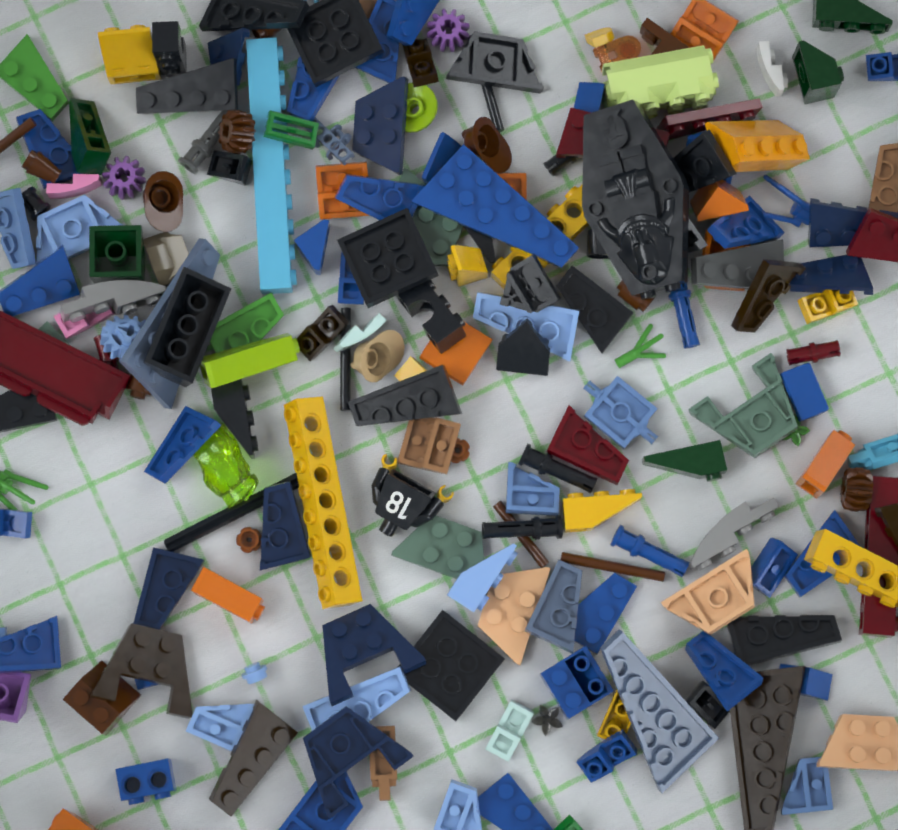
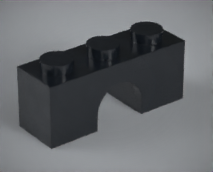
M178 21L152 22V52L161 75H165L168 78L187 72L186 43L184 37H181V28Z
M429 280L396 295V297L411 317L425 310L433 312L431 319L424 323L422 327L426 336L442 354L466 337L463 326L466 324L457 312L452 314L448 309L451 307L448 300L443 294L438 296L435 293L436 287L432 280Z

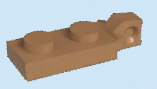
M376 726V728L396 741L395 726ZM377 748L369 754L372 787H379L380 801L391 800L390 787L396 786V780H398L397 769L394 771Z

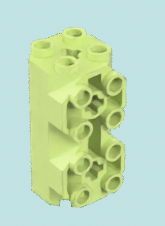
M702 45L604 63L602 75H607L608 81L603 82L605 84L604 91L607 106L611 107L633 99L639 102L649 119L657 117V111L661 109H667L668 114L672 115L681 113L686 108L693 107V110H699L708 107L707 102L713 99V96L716 95V88H719L717 73H712L711 64L714 62L711 48L705 49V46Z

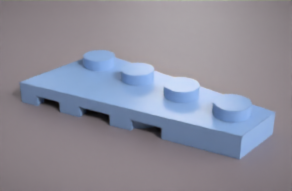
M477 292L473 313L474 319L498 330L510 333L528 318L533 324L532 327L543 338L549 340L548 347L550 352L569 362L571 361L580 310L549 305L539 312L528 313L522 309L500 305L502 297L500 295Z

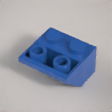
M587 646L540 673L542 680L567 720L614 692Z

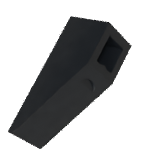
M242 379L211 388L214 410L249 457L255 459L254 451H259L257 437L256 435H251L250 426H254L255 423L252 410H247L246 404L247 400H251L249 386L243 385Z

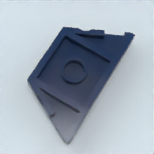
M400 77L355 102L352 151L398 175H403L409 81L406 77Z

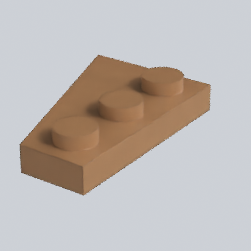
M898 143L880 145L869 202V207L878 211L885 210L898 213Z

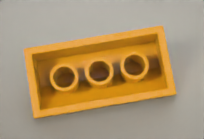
M779 120L714 121L705 123L706 130L711 131L736 172L789 170L810 159L803 134Z

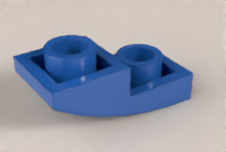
M892 52L866 55L868 81H898V54L892 55Z
M622 729L582 755L577 760V764L592 783L613 772L615 765L637 755V748Z

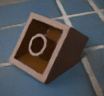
M101 660L75 684L63 700L101 734L107 735L140 698L141 694L120 676L114 702L90 697L92 689L96 686L101 673L107 666Z

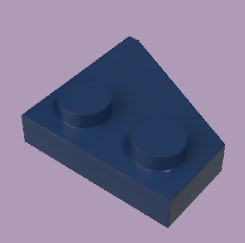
M246 28L238 29L207 43L210 65L236 58L237 86L240 85L241 68L246 53L242 52L244 38H249L250 29Z

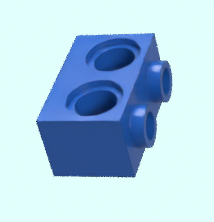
M169 758L115 769L121 801L128 800L129 805L145 802L144 797L151 795L155 796V800L171 797V791H176L172 762ZM158 772H162L166 776V783L160 788L156 787L153 783V777ZM132 777L137 778L140 782V788L135 793H131L127 789V782Z

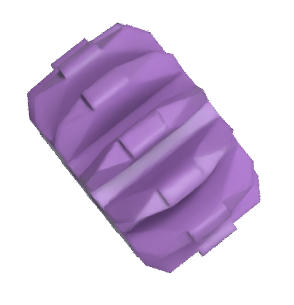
M443 8L442 16L434 13L432 15L434 21L427 23V27L430 29L427 32V37L433 39L431 45L435 47L440 44L441 52H444L447 46L453 53L455 51V44L462 48L464 46L463 40L469 39V33L466 31L470 28V25L464 22L465 16L462 14L456 17L455 9L451 11V14H447L446 9ZM446 27H450L451 34H446Z
M125 156L123 162H120L119 158L115 157L114 161L116 164L114 166L110 163L106 164L110 172L102 173V177L106 179L103 186L105 189L110 188L109 194L112 197L118 193L119 199L124 200L125 194L128 193L129 197L133 199L134 194L132 191L136 190L139 193L143 191L138 184L146 183V178L142 176L145 170L143 167H138L139 161L137 159L130 163L129 156ZM122 174H126L128 178L126 182L122 181L120 177Z

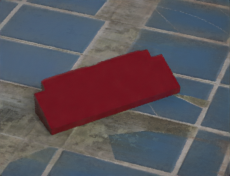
M0 311L1 386L21 396L33 394L37 396V403L81 426H86L89 423L93 424L98 414L110 420L129 383L130 375Z

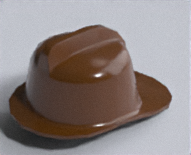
M479 117L475 121L474 126L462 132L464 145L483 160L494 172L504 173L510 168L512 162L510 147L489 118Z
M167 171L156 172L147 180L142 195L145 216L149 224L156 230L171 232L178 228L182 222L183 186L173 173Z

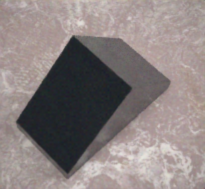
M214 150L207 175L245 186L252 160L245 155Z
M704 681L699 682L685 699L692 709L714 729L730 711H726L711 687Z

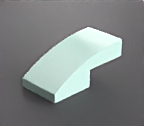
M379 313L369 321L363 330H360L356 325L353 326L333 349L339 352L355 346L379 329L387 319Z
M511 699L485 750L509 762L534 711Z

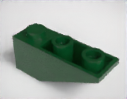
M813 0L812 27L819 28L820 31L829 32L834 29H844L847 33H857L860 30L870 31L871 34H884L889 31L893 24V20L858 0Z

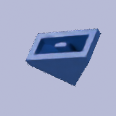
M325 219L294 239L295 246L316 275H321L330 230V222Z
M780 664L779 669L798 666ZM806 667L800 695L828 701L833 674Z

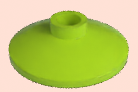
M408 83L405 132L414 133L427 128L437 114V98L434 92L426 85L414 88L413 83ZM418 106L419 111L413 114V109Z

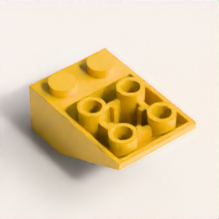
M133 25L130 29L124 30L110 27L104 29V32H98L105 70L111 85L161 80V73L152 52V32L150 27Z

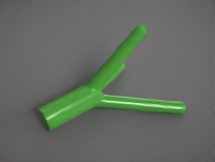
M649 324L635 347L614 359L619 369L637 358H666L665 353H641L661 340L664 335L659 334L643 344L653 328V325Z

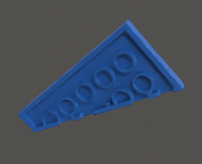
M464 144L411 201V203L431 210L433 213L454 220L463 226L493 239L500 240L516 249L518 248L532 255L535 253L537 258L560 268L579 250V247Z

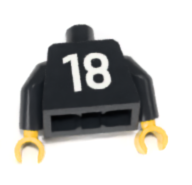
M384 454L381 459L382 468H379L371 485L372 499L376 505L375 513L384 518L379 530L383 534L392 537L397 527L408 530L410 526L420 527L433 520L443 508L444 503L452 499L454 492L449 497H444L441 491L446 485H443L439 488L437 497H435V492L395 470L397 467L396 457L392 464H386L387 454Z

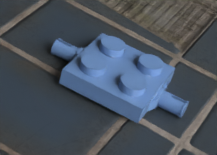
M617 376L609 386L602 390L591 381L584 386L583 389L595 398L593 405L584 417L621 448L625 449L632 439L639 435L651 443V445L658 438V435L647 428L649 419L658 408Z

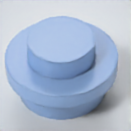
M256 662L245 667V673L241 675L248 684H253L267 677V667Z

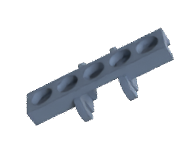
M316 117L314 118L313 122L319 123L318 130L321 129L323 131L320 135H317L315 147L319 148V142H321L328 149L326 157L332 160L333 156H335L345 166L347 164L346 161L350 157L352 159L355 157L353 152L345 146L350 142L351 135L349 133L344 134L341 131L342 126L340 124L328 130ZM305 128L308 132L312 133V129ZM343 151L347 153L344 157L339 156Z

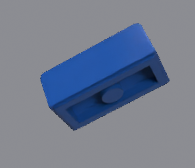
M579 82L574 108L591 113L598 111L605 84Z
M444 132L440 133L422 174L425 184L437 174L461 147L457 141Z
M805 363L780 373L799 422L819 416L829 410L810 363Z
M770 538L751 567L753 588L770 598L798 554L782 541Z

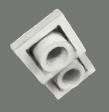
M760 41L756 48L760 70L776 97H781L784 88L788 87L787 73H783L782 65H772L775 64L774 49H770L769 41Z

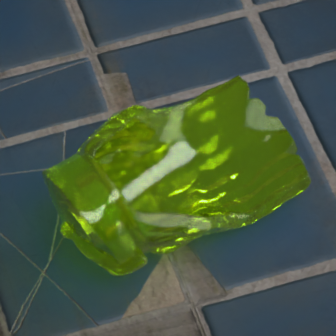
M219 422L221 424L220 428L193 456L201 467L203 481L207 488L222 498L230 509L243 500L247 501L249 496L255 491L259 481L255 474L250 473V466L244 459L233 434L223 423Z

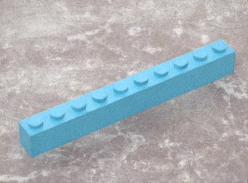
M277 37L246 39L250 114L252 115V120H255L254 130H256L254 133L255 141L252 142L260 291L262 295L269 293H293L292 285H297L296 269H291V260H296L295 244L290 245V235H294L293 219L288 218V210H293L292 194H287V185H291L290 169L285 168V160H290L289 144L284 145V142L263 137L266 130L265 125L268 120V112L271 110L282 113V110H287L286 95H281V86H285V72L280 70L279 61H284L283 45L278 46ZM278 120L273 121V123L288 126V123ZM272 129V131L288 135V133Z

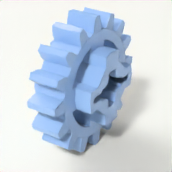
M124 315L123 319L114 316L113 322L107 320L106 326L102 327L100 345H104V353L111 352V359L119 357L121 360L146 320L139 322L138 316L129 319L128 315Z

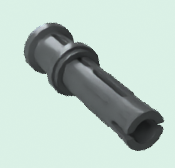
M228 110L221 111L201 138L192 141V147L185 156L178 159V162L189 172L197 174L201 163L206 157L209 158L212 155L211 149L220 138V134H218L220 128L214 135L212 133L219 126V123L222 122V116Z

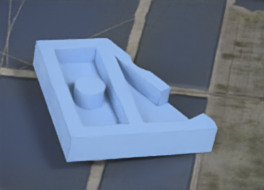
M254 704L196 707L186 732L232 751L243 733L242 728L246 720H249L254 710Z
M451 779L433 830H482L477 788Z

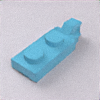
M898 434L864 444L858 453L847 457L848 467L874 470L898 462Z

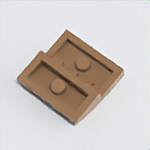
M437 417L409 420L397 463L447 475L461 424Z

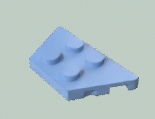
M85 194L37 216L36 264L54 253L62 245H64L68 260L89 251V226H118L123 224L115 220Z

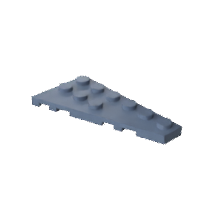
M198 239L120 360V363L167 409H172L179 384L161 377L147 366L144 360L183 267L213 280L220 254L206 239Z
M619 629L600 649L656 786L663 793L719 737Z

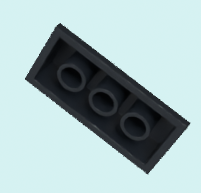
M183 267L144 363L163 378L184 387L191 385L232 288Z

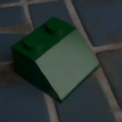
M804 40L799 41L792 59L804 104L834 98L844 81L841 66L837 67L835 58Z
M142 225L89 226V277L93 283L116 280L145 281V251Z

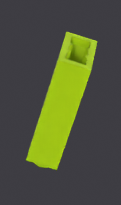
M284 333L206 355L203 357L200 369L204 383L210 388H215L297 361L296 353H299L300 349L296 337L292 338L289 333Z

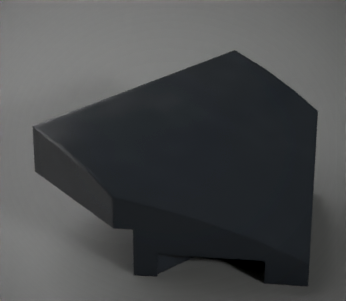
M535 253L510 268L506 276L507 280L500 305L511 306L532 313L539 312L561 299Z
M528 318L521 322V325L515 330L503 335L502 341L498 344L496 370L548 376L550 360L549 340L543 338L532 327L533 324Z

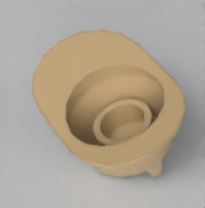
M385 330L372 340L359 344L355 349L353 362L350 364L351 368L362 374L367 381L378 382L401 362L405 348L402 336L395 330Z

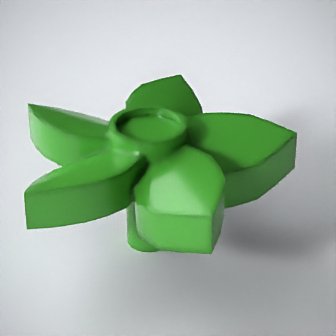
M796 416L795 420L798 429L783 440L791 438L792 442L799 446L801 435L807 434L810 430L805 426H800L801 422H799Z

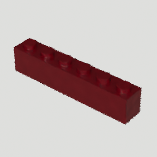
M873 476L872 502L868 510H866L864 549L898 565V554L896 552L898 548L892 537H888L884 530L886 526L882 518L877 517L874 509L898 503V478ZM881 575L879 578V583L881 587L884 588L886 586V580ZM861 594L859 635L887 638L895 636V632H898L896 606L895 608L887 607L879 602L880 598L874 595L866 596Z

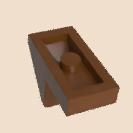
M646 18L641 25L640 34L642 39L650 45H657L651 55L688 48L687 45L649 18Z

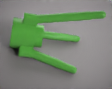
M7 469L3 472L0 470V501L8 509L17 510L2 493L7 494L11 492L32 505L35 504L34 499L12 486L13 481L10 479L44 490L49 488L48 485L13 474Z

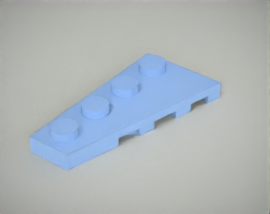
M399 666L350 686L354 697L331 706L328 695L302 707L312 731L345 706L369 722L409 693L411 689L402 667Z

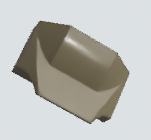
M163 232L145 238L143 241L158 283L167 287L189 253L182 235Z

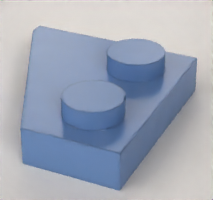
M508 462L506 513L558 515L560 488L550 482L542 481L539 476L531 472L529 474L517 468L515 463Z
M821 757L798 760L781 808V815L833 810L828 768L817 767V761Z

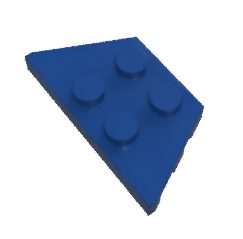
M347 771L333 782L348 801V806L329 819L317 781H315L278 830H346L363 808Z

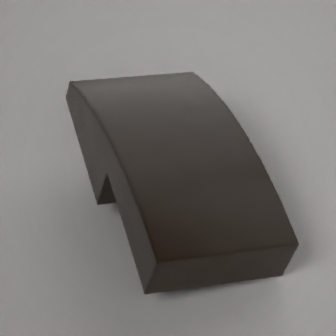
M427 38L415 39L412 45L405 46L402 44L414 88L439 82Z
M334 305L328 306L316 321L308 325L296 338L300 351L309 361H312L350 323Z

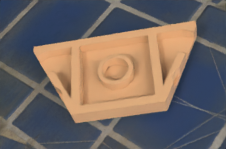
M745 549L661 602L662 606L709 635L755 608L749 551Z
M549 567L505 573L497 587L491 586L487 594L489 599L483 607L477 626L517 665H521L530 636L529 633L525 632V628L544 591L551 569Z
M853 714L840 715L834 726L833 734L828 738L824 753L817 761V767L898 771V724L895 718Z

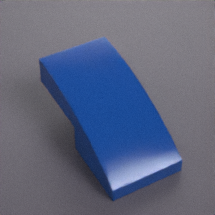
M341 252L338 303L364 305L361 292L343 252Z
M0 509V536L30 538L32 512Z

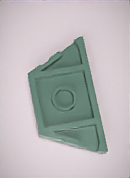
M435 516L433 520L415 529L392 551L391 556L457 579L461 572L484 560L482 534L478 530Z

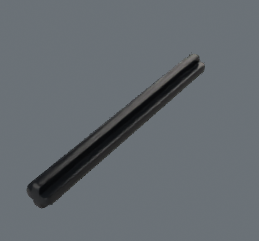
M297 473L273 485L291 481L293 490L299 488ZM264 489L165 539L164 544L167 550L174 552L262 507Z

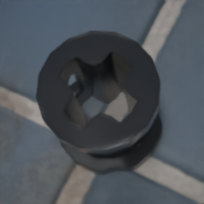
M29 187L22 192L24 207L31 214V219L36 221L37 216L49 211L51 206L49 203H44L37 195L35 187Z

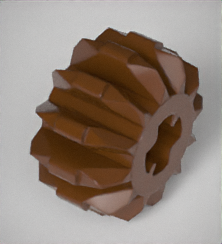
M228 110L226 114H223L222 122L219 123V143L222 144V149L234 154L246 153L252 148V142L255 141V120H252L250 113L241 110Z
M861 467L845 470L840 493V502L844 509L854 512L868 510L872 502L874 486L870 470Z

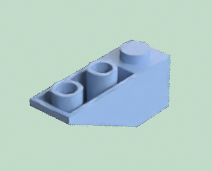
M513 543L461 572L447 593V596L472 612H475L476 609L481 611L489 599L486 596L491 586L496 588L504 576L500 571L505 564L510 566L518 553L514 551L517 545Z

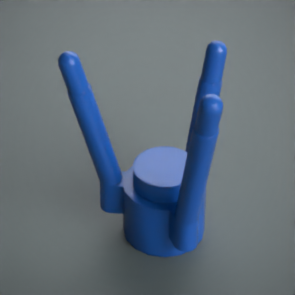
M764 175L763 178L793 200L794 204L790 210L793 218L763 212L762 216L791 223L796 227H799L801 223L809 225L810 203L802 200L768 175Z

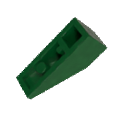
M70 98L71 152L77 173L102 175L111 155V150L95 102Z
M720 440L647 455L642 458V464L645 466L696 479L706 478L707 482L722 479L721 474L727 472Z

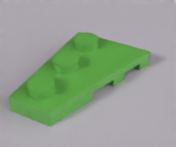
M26 34L0 63V79L35 108L41 109L53 122L69 104V101L30 37Z
M269 293L218 321L210 340L214 351L217 353L262 340L284 316L273 294Z

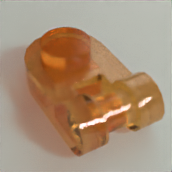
M628 35L594 48L593 53L595 58H599L601 63L599 67L602 72L604 63L639 57L641 45L637 38ZM614 51L617 58L610 60L608 53Z

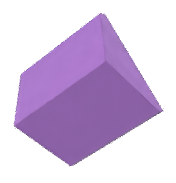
M23 672L0 673V720L18 723L25 714L31 674Z

